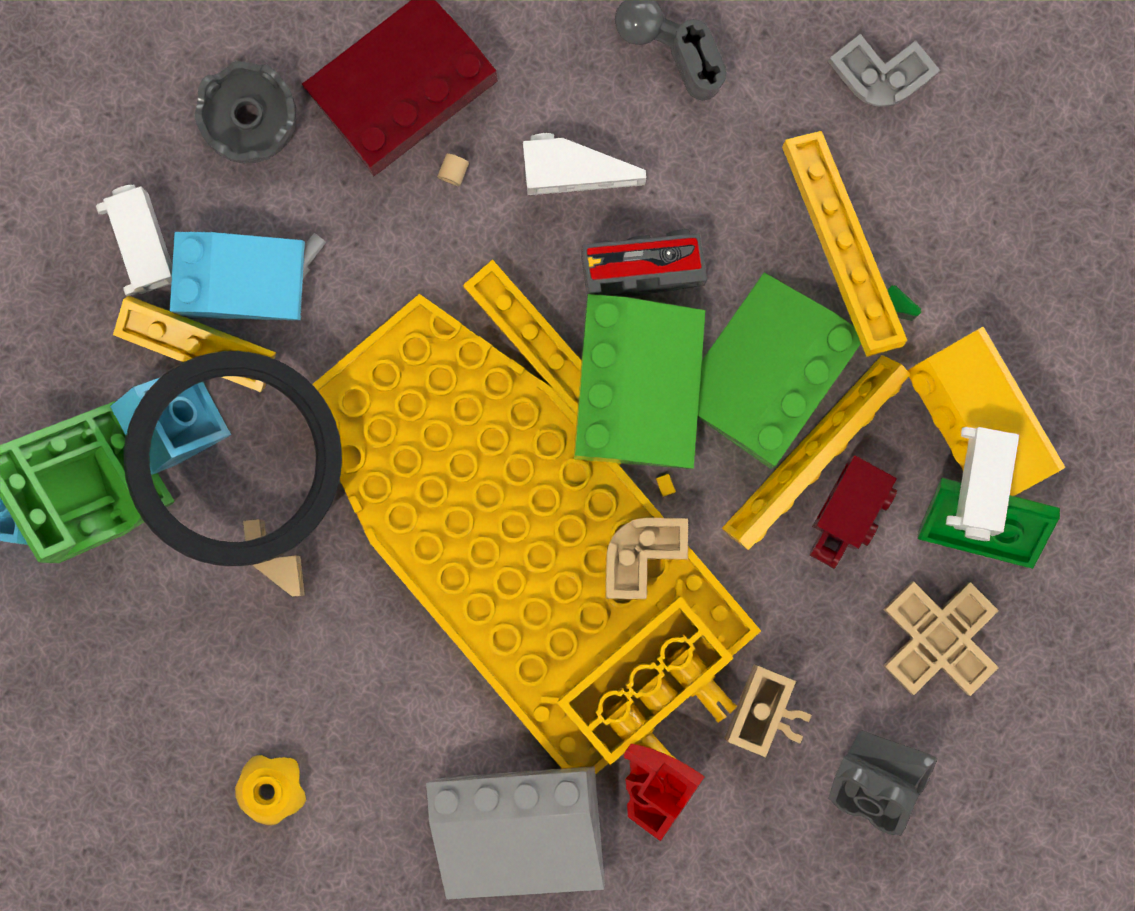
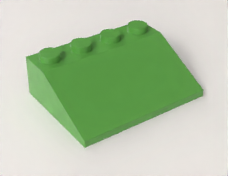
M764 272L702 360L697 418L772 469L777 465L861 345L855 327L833 311Z
M588 294L585 310L575 435V460L694 469L705 310L629 297Z

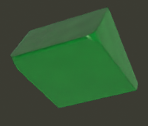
M892 285L887 289L898 318L912 321L922 312L921 308L896 285Z

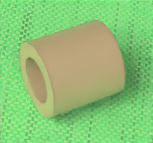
M447 153L437 177L442 181L460 186L469 162L461 157Z

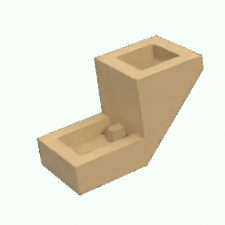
M264 520L243 521L245 541L266 535ZM300 556L279 557L253 565L292 597L305 595Z

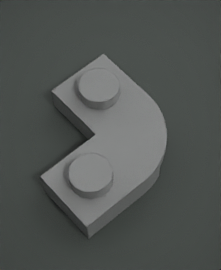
M861 34L828 60V63L856 97L867 104L878 107L893 106L903 102L940 72V69L916 40L885 64Z

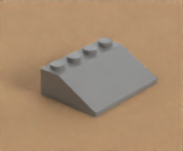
M595 766L442 777L426 783L429 824L446 899L605 889Z

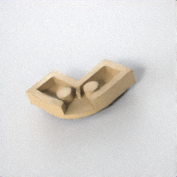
M640 518L622 526L614 534L607 548L605 599H647V559L687 560L688 519Z

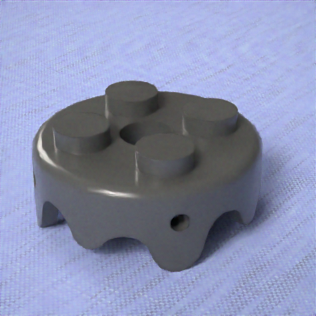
M235 61L230 63L221 72L207 75L202 79L198 88L195 120L203 138L217 154L237 163H258L268 160L279 153L289 142L297 120L296 104L290 89L272 67L266 64L259 65ZM244 105H253L258 109V116L251 124L245 125L237 121V112Z

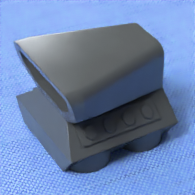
M860 730L837 770L828 799L841 811L849 815L862 816L868 819L878 830L887 834L902 836L919 795L927 787L938 758L923 751Z

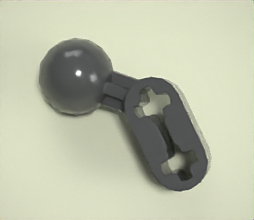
M624 0L619 5L614 20L620 37L629 44L644 45L657 40L670 46L671 54L690 96L697 100L705 101L710 100L718 93L726 79L727 72L711 31L705 23L700 20L690 19L680 25L664 18L663 11L655 0ZM685 37H688L690 42L697 40V46L694 48L692 43L685 44L683 42ZM701 72L705 77H713L711 84H709L707 79H699Z

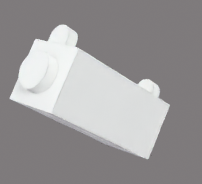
M125 185L113 190V196L103 199L104 202L97 204L96 208L98 214L108 213L131 281L130 285L123 287L125 295L143 294L170 285L172 282L173 265L148 192L141 186L136 188L135 185Z
M962 427L961 437L969 439L957 513L956 516H947L946 525L953 526L955 529L965 530V537L990 541V535L995 536L1004 532L1019 435L982 427L976 429Z

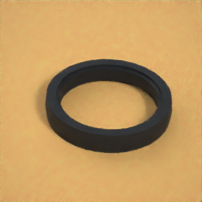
M243 351L213 352L197 356L172 368L160 377L143 396L133 413L125 438L124 471L126 483L135 508L143 521L154 534L174 550L189 558L212 565L229 567L259 564L272 560L295 548L317 528L325 517L337 492L341 476L342 448L340 435L332 412L324 398L296 370L278 360L257 353ZM239 376L251 378L279 390L296 405L304 416L315 445V474L310 491L302 506L288 522L277 530L249 541H219L207 538L188 529L164 506L158 496L151 476L149 456L151 439L163 411L186 389L202 381L217 377Z

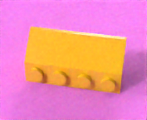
M984 327L907 370L911 374L909 378L915 391L920 395L932 416L934 424L942 433L955 460L960 464L963 471L969 439L961 437L962 427L975 429L982 427L1019 435L1010 489L1011 496L1021 493L1065 468Z

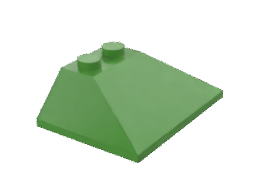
M115 401L0 445V498L37 561L40 563H61L121 537L144 523L135 508L126 483L124 471L126 435L110 407ZM155 473L151 475L155 489L167 508L175 501L159 474Z

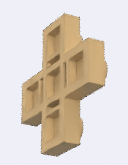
M913 581L883 609L911 637L883 665L911 695H915L942 669L967 695L971 696L999 668L971 640L998 612V609L971 582H967L940 608Z

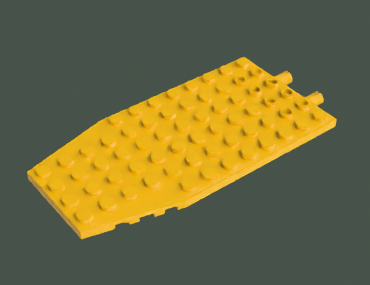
M418 294L312 384L324 398L335 419L342 448L340 482L370 544L561 769L595 766V774H597L608 763L611 765L623 755L630 744L648 747L675 758L652 732L658 723L690 696L696 695L717 723L727 717L717 706V702H720L728 713H732L736 709L737 705L731 701L713 679L716 677V673L734 659L732 656L758 635L761 630L689 546L687 560L647 559V599H605L606 553L614 534L622 526L633 520L664 517L618 463L574 459L577 416L551 386L494 348L486 340L470 331L421 294Z

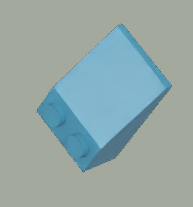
M175 232L170 312L187 318L300 320L305 241L216 232Z

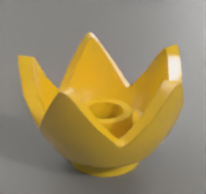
M262 755L253 756L243 767L240 778L235 786V797L239 807L254 821L264 825L278 824L285 817L296 813L306 802L305 792L299 784L300 770L297 761L286 757L270 759ZM263 784L273 786L275 793L272 798L267 799L261 795L260 789Z

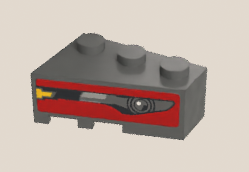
M689 229L667 232L666 237L651 238L650 235H641L624 241H601L582 245L581 261L587 296L588 294L634 297L705 286L707 282L700 233L690 234Z

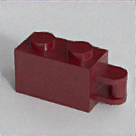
M856 455L850 457L812 525L821 533L813 545L809 556L835 569L847 547L854 550L859 549L861 544L868 546L879 526L874 523V520L880 509L887 511L898 490L892 488L897 478ZM828 536L840 542L836 551L824 545Z

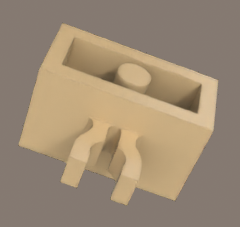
M754 664L724 739L729 743L764 757L767 756L777 729L781 730L787 738L801 743L803 736L793 733L789 725L780 722L782 717L790 720L801 718L809 722L812 716L801 710L789 711L785 709L796 681Z

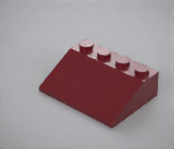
M410 0L303 82L302 86L371 174L376 176L493 86L498 80L496 69L473 40L436 0Z

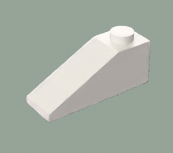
M535 134L530 137L531 141H523L527 195L645 185L646 170L570 140L554 138V134Z

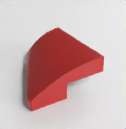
M630 744L624 752V759L630 760V774L625 779L626 790L630 795V801L627 803L628 818L661 841L675 823L705 776L667 754L641 745Z

